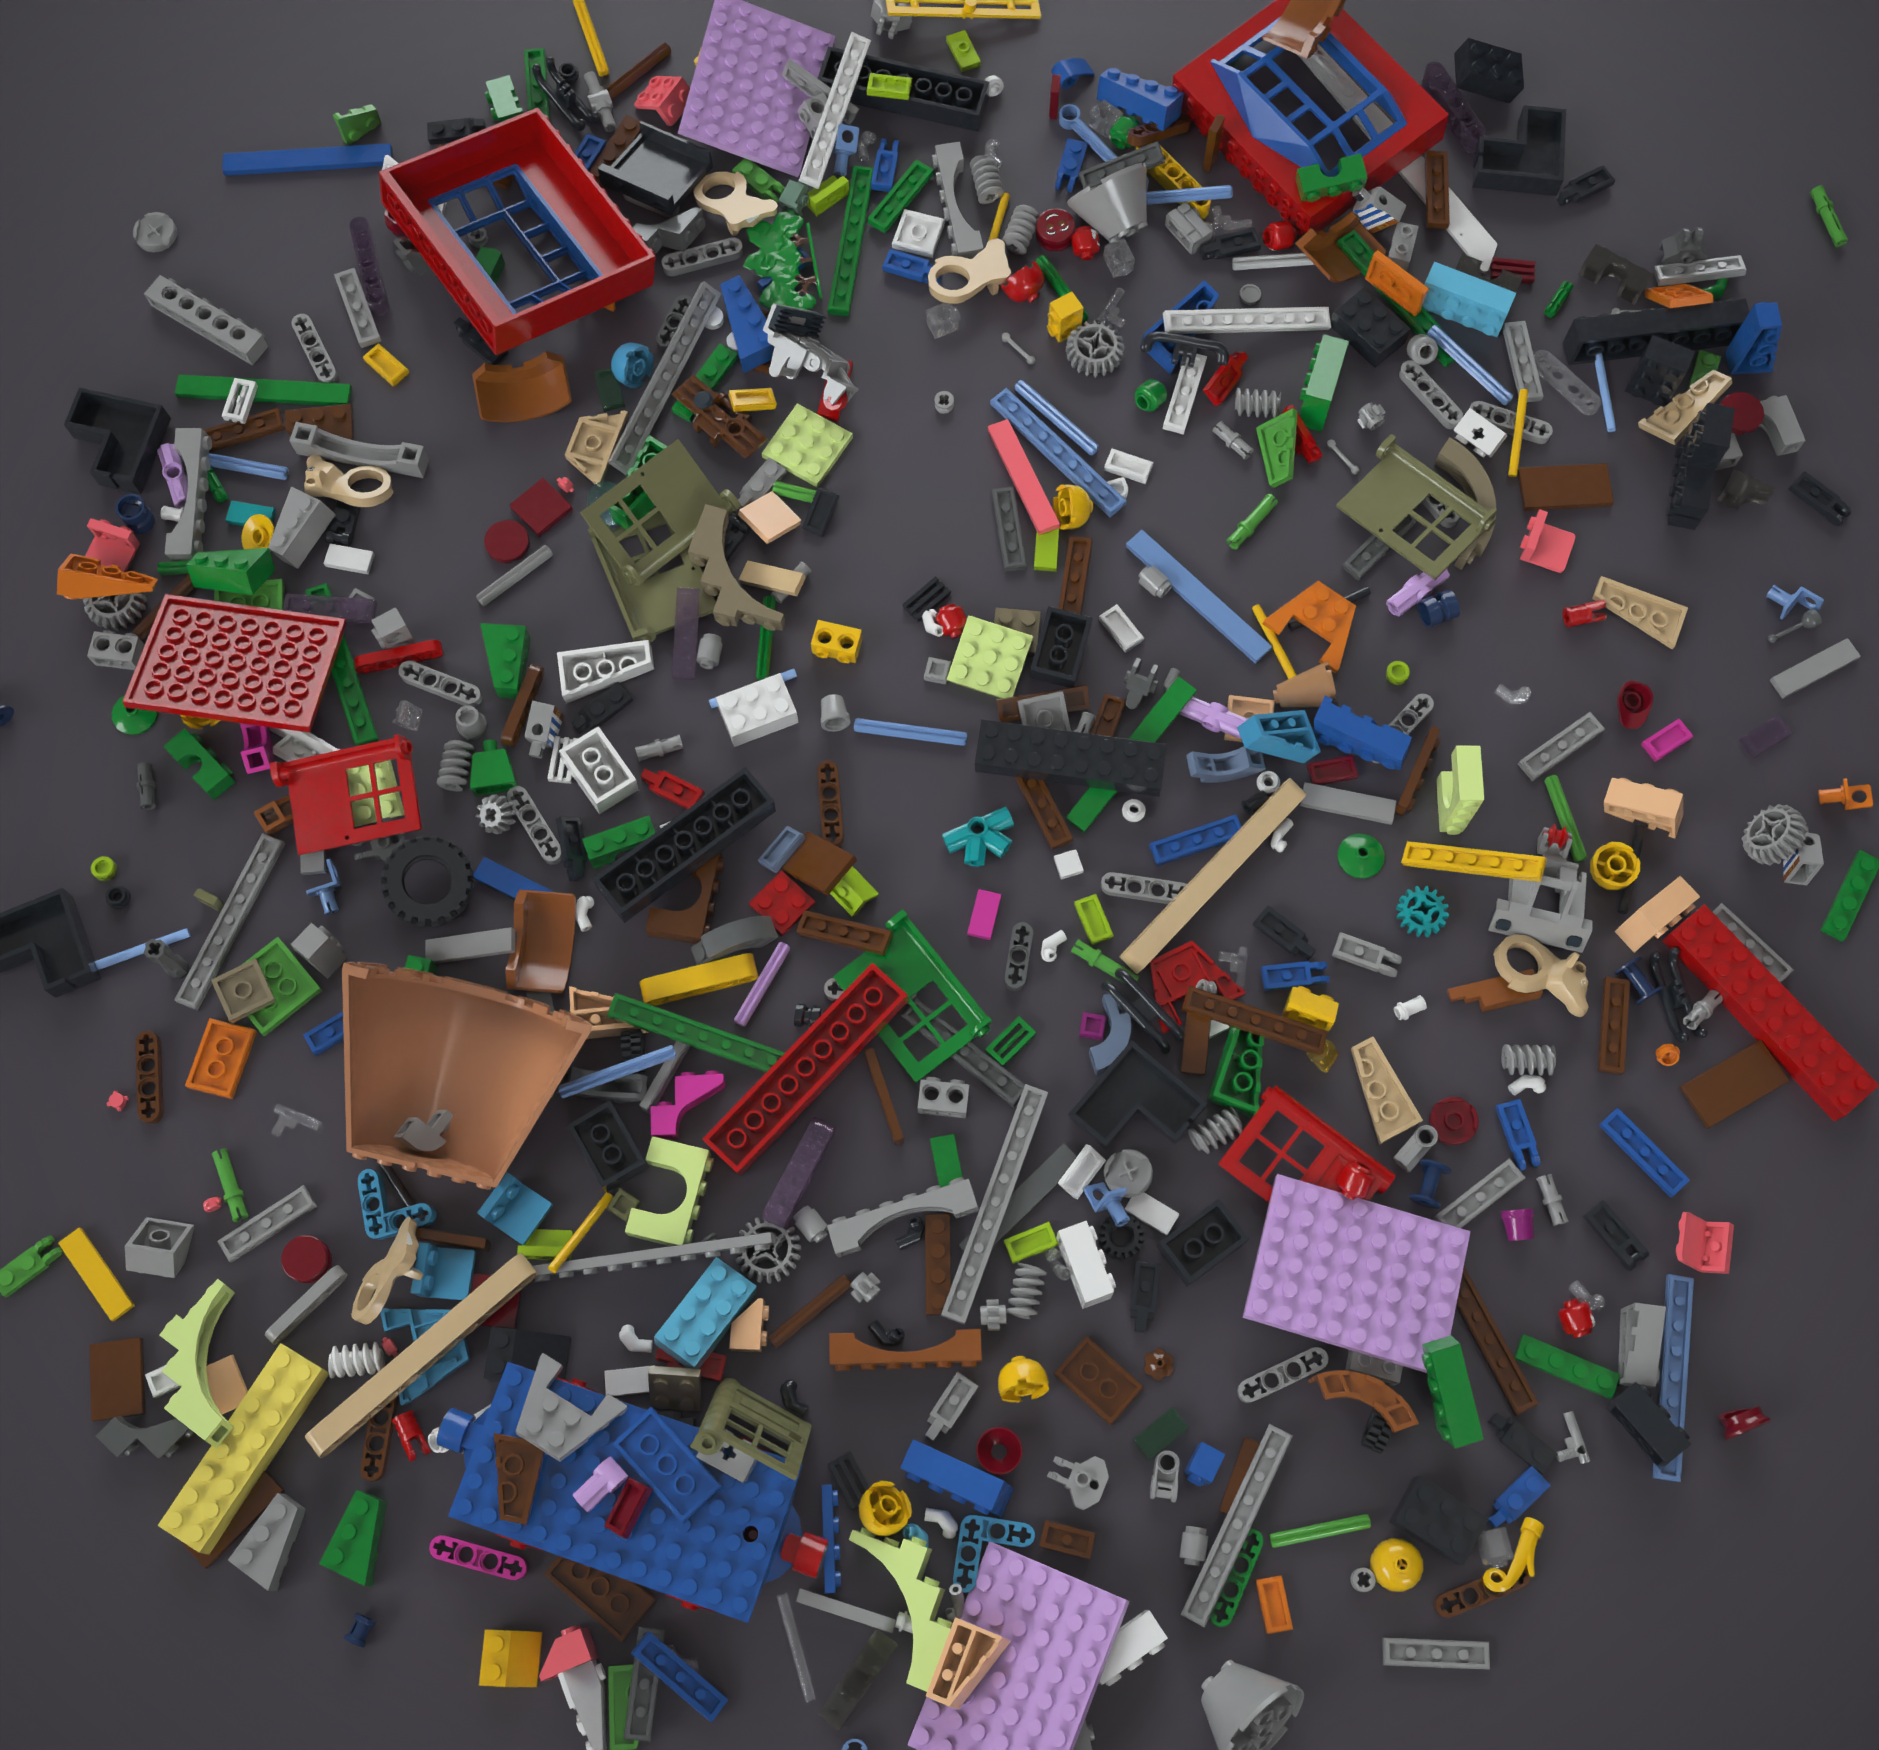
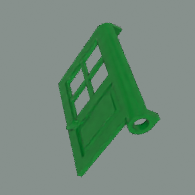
M902 909L885 924L887 930L893 934L886 955L864 952L835 974L833 978L842 990L845 991L871 963H874L908 995V1004L922 1021L900 1038L887 1023L878 1033V1036L914 1082L917 1083L974 1038L985 1036L991 1030L989 1026L992 1020L989 1016L987 1017ZM934 981L948 1001L928 1017H925L911 997ZM953 1005L968 1025L945 1042L931 1025L930 1021ZM926 1025L941 1046L918 1063L903 1042Z

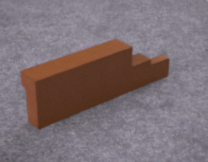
M1534 969L1519 972L1523 975L1535 974ZM1500 976L1447 989V994L1451 1002L1463 999L1466 1004L1479 1000L1482 1012L1540 999L1543 991L1517 992L1508 988L1509 983Z

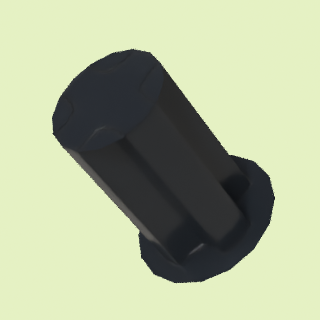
M1261 790L1247 801L1243 800L1241 802L1242 807L1248 815L1252 816L1269 799V796L1265 791Z

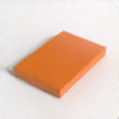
M1377 250L1373 254L1365 280L1416 317L1421 311L1429 288Z
M1687 283L1645 289V298L1668 308L1713 303V295Z
M209 1018L185 1087L233 1099L257 1031L252 1028Z

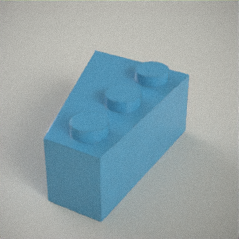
M1305 710L1253 715L1237 727L1246 749L1303 764L1321 752Z

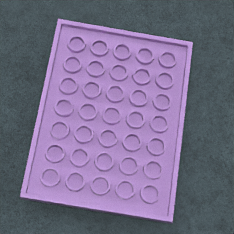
M714 0L677 134L799 177L810 132L800 120L797 111L803 101L811 97L781 75L786 63L791 59L818 78L828 46L833 47L835 36L742 0Z
M1277 1174L1242 1318L1427 1373L1421 1355L1424 1354L1422 1344L1451 1335L1470 1231L1357 1197L1355 1200H1352L1340 1192Z
M989 1542L978 1568L975 1587L969 1591L964 1603L961 1620L1004 1637L1011 1642L959 1710L926 1697L907 1745L917 1750H1073L1128 1608L1129 1601L998 1544Z

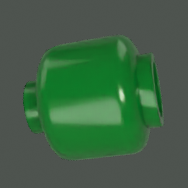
M1133 116L1119 117L1110 130L1111 142L1120 149L1132 147V145L1127 143L1128 131L1133 127L1139 126V121Z
M1156 379L1146 380L1135 391L1136 405L1141 410L1147 412L1155 411L1167 399L1165 386Z

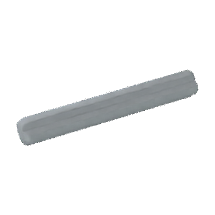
M1304 253L1234 257L1232 260L1233 270L1315 265Z
M547 545L542 546L476 596L479 603L486 606L552 557L551 549Z

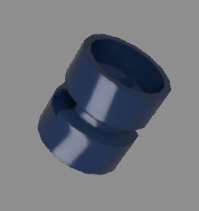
M124 495L116 503L115 510L117 515L133 533L143 534L154 526V514L139 495Z
M1449 589L1437 593L1435 598L1429 596L1421 599L1417 604L1419 616L1428 628L1441 624L1443 619L1449 621L1460 615L1457 597Z

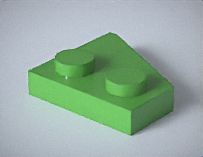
M372 104L359 109H350L347 115L333 114L341 137L348 146L381 124L378 112Z

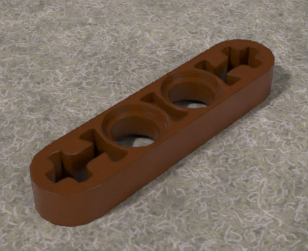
M1180 114V117L1164 131L1157 129V124L1153 122L1149 125L1146 123L1133 127L1128 131L1127 143L1132 146L1141 147L1189 131L1191 118Z
M535 664L529 666L501 736L502 744L510 747H515L529 715L532 701L535 700L543 680L544 667Z
M826 760L821 762L817 769L822 838L840 847L844 836L839 773L837 765L832 761ZM825 768H830L832 771L830 773L831 782H826V774L822 773L825 772ZM826 789H834L836 791L835 797L831 799L825 798L823 792ZM829 810H834L838 813V817L835 820L829 821L825 818V813ZM830 827H834L835 835L839 836L836 837L835 842H831V839L827 838L831 835Z
M143 1031L137 1036L135 1042L137 1113L143 1122L156 1124L163 1117L161 1040L155 1033ZM148 1038L153 1040L152 1043H149V1051L154 1053V1055L148 1054V1047L143 1044L148 1041ZM147 1060H154L155 1067L153 1070L145 1072L143 1070L144 1063ZM149 1083H154L156 1086L154 1093L145 1095V1086ZM145 1100L150 1101L151 1108L156 1110L155 1113L151 1114V1118L145 1115L146 1112L150 1111V1104Z
M399 1395L390 1402V1408L385 1406L381 1409L387 1411L389 1415L388 1421L385 1424L379 1425L376 1422L377 1414L372 1418L371 1415L369 1416L370 1419L368 1420L360 1465V1474L367 1481L376 1482L385 1475L394 1427L391 1420L396 1415ZM381 1436L384 1440V1446L381 1450L374 1451L371 1447V1442L375 1437ZM369 1453L376 1456L382 1455L381 1460L377 1458L375 1460V1467H378L379 1471L374 1473L373 1477H371L370 1472H367V1468L372 1467L374 1458H369Z
M1510 1565L1500 1570L1507 1575ZM1525 1567L1523 1577L1520 1578V1584L1517 1581L1510 1589L1496 1594L1489 1592L1484 1584L1483 1577L1443 1592L1434 1599V1610L1439 1616L1450 1618L1520 1590L1530 1582L1528 1569ZM1498 1576L1491 1577L1497 1579L1499 1582L1502 1581ZM1467 1588L1474 1589L1477 1594V1599L1472 1604L1467 1603L1463 1597V1593ZM1443 1598L1446 1601L1458 1598L1463 1608L1460 1609L1459 1604H1455L1449 1607L1450 1612L1448 1613L1447 1610H1441L1440 1605L1443 1604Z

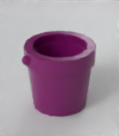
M1533 1208L1501 1211V1219L1504 1222L1508 1241L1534 1239Z

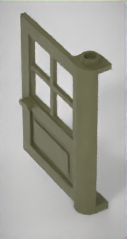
M1391 434L1384 440L1376 452V456L1381 461L1336 504V507L1432 579L1436 580L1485 530L1489 531L1494 526L1497 510L1494 507L1490 511L1486 510L1396 445L1397 437ZM1428 495H1431L1447 507L1432 524L1413 511ZM1452 511L1471 524L1455 541L1436 528ZM1408 515L1427 528L1412 544L1393 532ZM1431 532L1450 544L1435 561L1415 548Z
M677 439L581 511L580 514L622 569L625 580L631 585L635 584L638 586L691 544L705 504L725 509L728 515L739 509L742 505L728 489L722 491L719 496L680 440ZM640 485L656 507L640 520H637L622 498ZM618 502L634 524L615 537L599 515ZM659 511L675 533L656 546L641 524ZM637 528L653 550L634 563L619 541Z
M658 512L641 525L645 531L666 524L667 521ZM667 523V526H668V528H669V530H670V533H671V535H673L675 532L672 530V528H671V527L669 526V524ZM606 524L615 537L619 536L626 530L623 527H619L612 530L611 527L608 524ZM591 528L588 529L634 642L648 640L651 643L659 633L713 613L716 602L713 596L708 595L702 589L700 580L703 572L700 566L690 561L688 554L690 545L680 552L684 565L661 574L657 570L654 573L655 576L644 580L641 585H630L623 577L624 572ZM637 528L620 540L638 535L645 553L632 557L631 559L634 563L652 551H649L644 537Z
M726 1378L718 1384L714 1391L712 1401L690 1447L702 1454L713 1455L718 1452L723 1442L795 1481L798 1477L812 1424L741 1386L736 1379ZM730 1413L757 1427L756 1433L728 1419ZM727 1424L752 1438V1444L750 1445L724 1430L725 1425ZM762 1430L788 1444V1451L760 1437ZM758 1442L786 1457L784 1463L757 1449Z

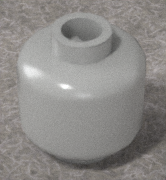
M1415 335L1408 342L1407 355L1417 364H1429L1434 361L1438 354L1436 341L1428 335Z

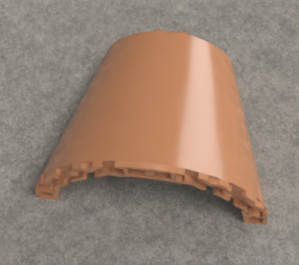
M343 963L342 994L347 1152L352 1153V1157L361 1160H367V1157L377 1159V1163L386 1166H392V1163L402 1165V1169L416 1172L417 1168L426 1169L427 1175L441 1178L442 1175L452 1177L451 1180L457 1183L466 1184L467 1181L476 1183V1186L482 1189L490 1190L491 1187L496 1188L590 1034L592 1024L566 1010L560 1009L559 1011L551 1012V1006L546 1003L521 995H511L504 990L453 977H440L433 975L434 973L398 967L394 972H391L387 968L388 965L379 963ZM437 1110H448L454 1115L450 1120L451 1125L448 1130L440 1134L446 1140V1143L436 1150L413 1151L394 1138L408 1117H418L427 1124Z

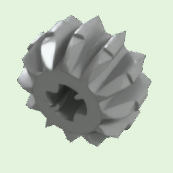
M497 794L483 798L482 804L477 806L480 814L475 816L481 818L478 826L485 827V832L501 834L503 831H508L511 829L510 824L516 822L512 815H515L517 812L511 810L514 803L507 802V797H499Z

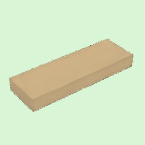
M747 561L739 581L745 585L798 596L806 576L801 572Z

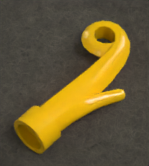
M1530 1517L1524 1519L1520 1528L1519 1542L1507 1575L1498 1568H1490L1484 1573L1483 1581L1488 1589L1494 1592H1504L1510 1589L1517 1582L1526 1565L1530 1577H1534L1535 1549L1538 1539H1540L1545 1528L1541 1522ZM1498 1576L1502 1581L1494 1582L1491 1580V1577Z

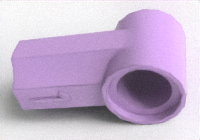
M611 1456L605 1459L593 1471L594 1475L573 1494L575 1500L587 1512H590L609 1492L612 1493L618 1489L628 1478V1475Z

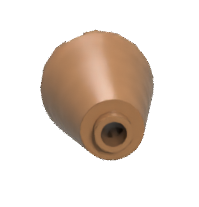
M1329 662L1321 663L1277 684V690H1273L1275 704L1280 703L1281 707H1320L1325 696L1331 699L1336 698L1331 669L1326 670L1329 667ZM1332 700L1331 703L1338 706V701L1333 702Z

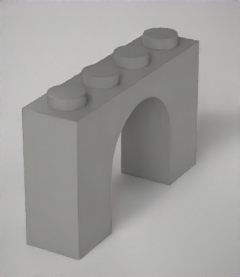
M1787 395L1780 397L1771 396L1766 400L1760 401L1764 408V418L1759 427L1768 434L1776 455L1780 456L1797 452L1806 440ZM1731 433L1730 448L1715 468V471L1736 466L1743 456L1734 433Z

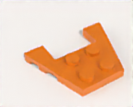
M1317 581L1268 616L1262 624L1280 635L1291 617L1331 643L1319 663L1329 662L1328 669H1331L1336 674L1340 668L1356 605L1320 581Z

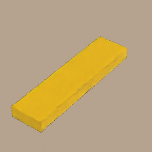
M77 1228L58 1242L111 1321L115 1322L135 1307L82 1228Z

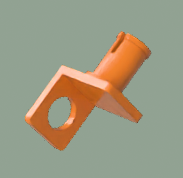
M1845 778L1840 788L1818 790L1820 805L1842 802L1845 810L1873 806L1871 786L1869 784L1848 787L1847 778ZM1862 791L1866 794L1867 798L1864 802L1857 803L1852 799L1853 793Z

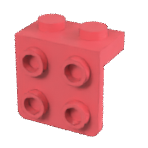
M655 76L649 81L647 88L638 95L634 106L637 109L656 110L667 126H673L684 112L690 87L683 77Z
M1539 509L1535 517L1531 516L1526 529L1530 531L1528 536L1524 535L1520 548L1523 551L1520 560L1562 573L1565 570L1576 536L1571 532L1545 524L1548 512Z
M90 518L87 527L95 537L85 556L101 560V565L107 567L113 564L120 566V570L126 573L141 543L135 537L133 531L126 526L117 527L106 520L100 519L98 521Z
M1683 1212L1679 1221V1243L1676 1246L1678 1261L1702 1273L1729 1274L1734 1225L1730 1222H1706L1690 1212Z

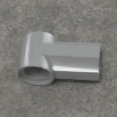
M1430 1125L1418 1128L1393 1157L1396 1164L1403 1170L1411 1172L1428 1150L1437 1142L1438 1134L1435 1128ZM1420 1132H1425L1430 1136V1143L1426 1144L1420 1140Z

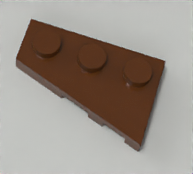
M351 404L285 410V430L290 435H292L295 423L300 422L316 425L319 429L331 434L354 440L353 408Z
M494 1433L500 1520L528 1525L545 1452L523 1438Z

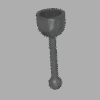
M1811 609L1802 615L1800 623L1776 635H1769L1768 641L1775 643L1778 638L1802 626L1808 629L1815 628L1822 624L1821 616L1817 610Z

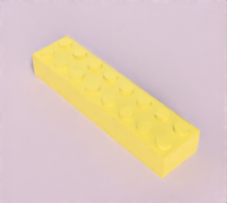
M280 1343L228 1420L234 1428L217 1449L213 1446L209 1448L158 1526L197 1552L210 1555L262 1473L266 1471L327 1379L329 1372Z

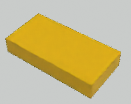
M379 343L363 356L364 361L393 387L409 374V370Z
M772 388L729 390L728 396L734 412L776 409L777 403Z

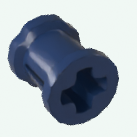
M356 1612L354 1616L355 1621L349 1633L345 1634L343 1638L352 1644L365 1648V1640L372 1626H375L377 1621Z

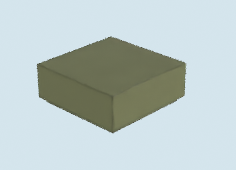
M201 888L197 889L193 895L201 903L219 912L224 907V903L217 896Z
M620 1188L606 1209L625 1222H628L631 1208L637 1209L641 1201Z

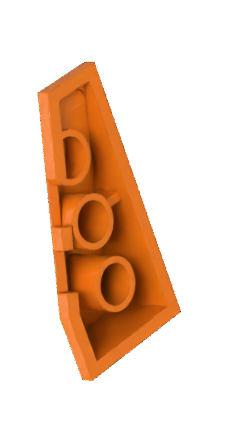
M70 553L58 568L57 594L63 595L67 599H83L151 592L158 584V579L135 571L125 573L120 570V566L113 564L107 567L101 565V560Z

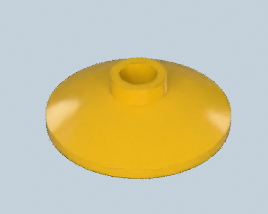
M256 514L246 521L242 530L243 549L268 548L274 533V526L267 516Z

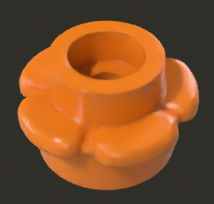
M1664 1044L1655 1053L1657 1061L1664 1066H1672L1680 1058V1050L1677 1046L1674 1047L1673 1044Z

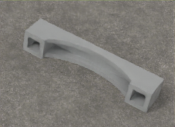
M960 142L935 145L932 164L933 168L938 170L935 173L937 186L941 185L942 190H939L941 203H945L946 207L943 208L945 221L949 220L947 233L948 238L953 239L951 244L952 256L973 259L983 250L980 230L975 231L965 221L959 211L954 195L956 179L959 173L964 172V158Z
M300 422L295 423L289 440L296 454L309 457L311 455H320L325 460L356 466H376L388 472L424 478L429 462L426 450L421 445L402 442L401 445L363 443L331 434L319 429L316 425Z
M176 428L174 450L185 462L188 476V492L179 522L171 533H166L165 555L171 561L191 560L195 554L203 552V543L201 541L202 533L205 531L203 516L207 509L205 493L209 487L206 477L207 470L210 469L208 457L209 450L212 448V440L202 428Z
M957 1178L950 1181L948 1186L942 1188L940 1185L932 1186L926 1189L927 1193L917 1195V1193L908 1194L902 1197V1201L896 1203L887 1201L880 1204L878 1209L872 1211L870 1209H863L856 1212L854 1217L847 1219L846 1216L832 1220V1224L827 1225L835 1254L839 1258L861 1251V1244L874 1231L904 1215L923 1211H941L952 1213L957 1219L978 1212L979 1208L969 1179Z

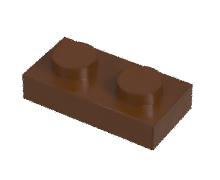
M1045 1520L1039 1547L1090 1560L1096 1533Z

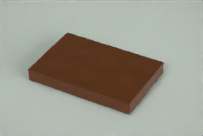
M807 831L804 834L806 839L781 867V870L828 896L856 863L857 859L854 855Z
M1088 1336L1080 1342L1054 1372V1375L1110 1426L1144 1388L1142 1384Z
M137 1337L90 1344L91 1421L110 1420L115 1416L130 1417L145 1414L143 1338Z

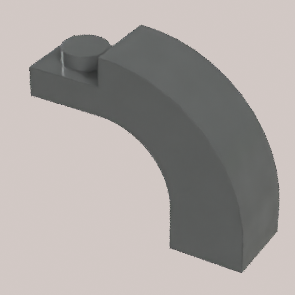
M770 916L749 917L730 922L709 931L700 937L701 941L692 946L691 950L696 964L700 965L717 961L738 950L763 948L778 938Z

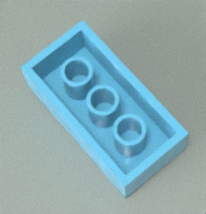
M1434 262L1424 284L1429 290L1422 307L1427 312L1435 313L1447 320H1453L1463 324L1465 327L1479 330L1486 335L1498 337L1516 293Z
M716 1257L654 1336L655 1345L686 1368L699 1369L731 1328V1323L741 1315L754 1298L757 1286Z

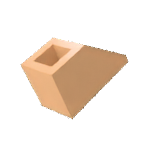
M757 1299L731 1323L729 1348L731 1351L762 1353V1346H767V1331H763L764 1321L769 1319V1306L765 1305L764 1299Z

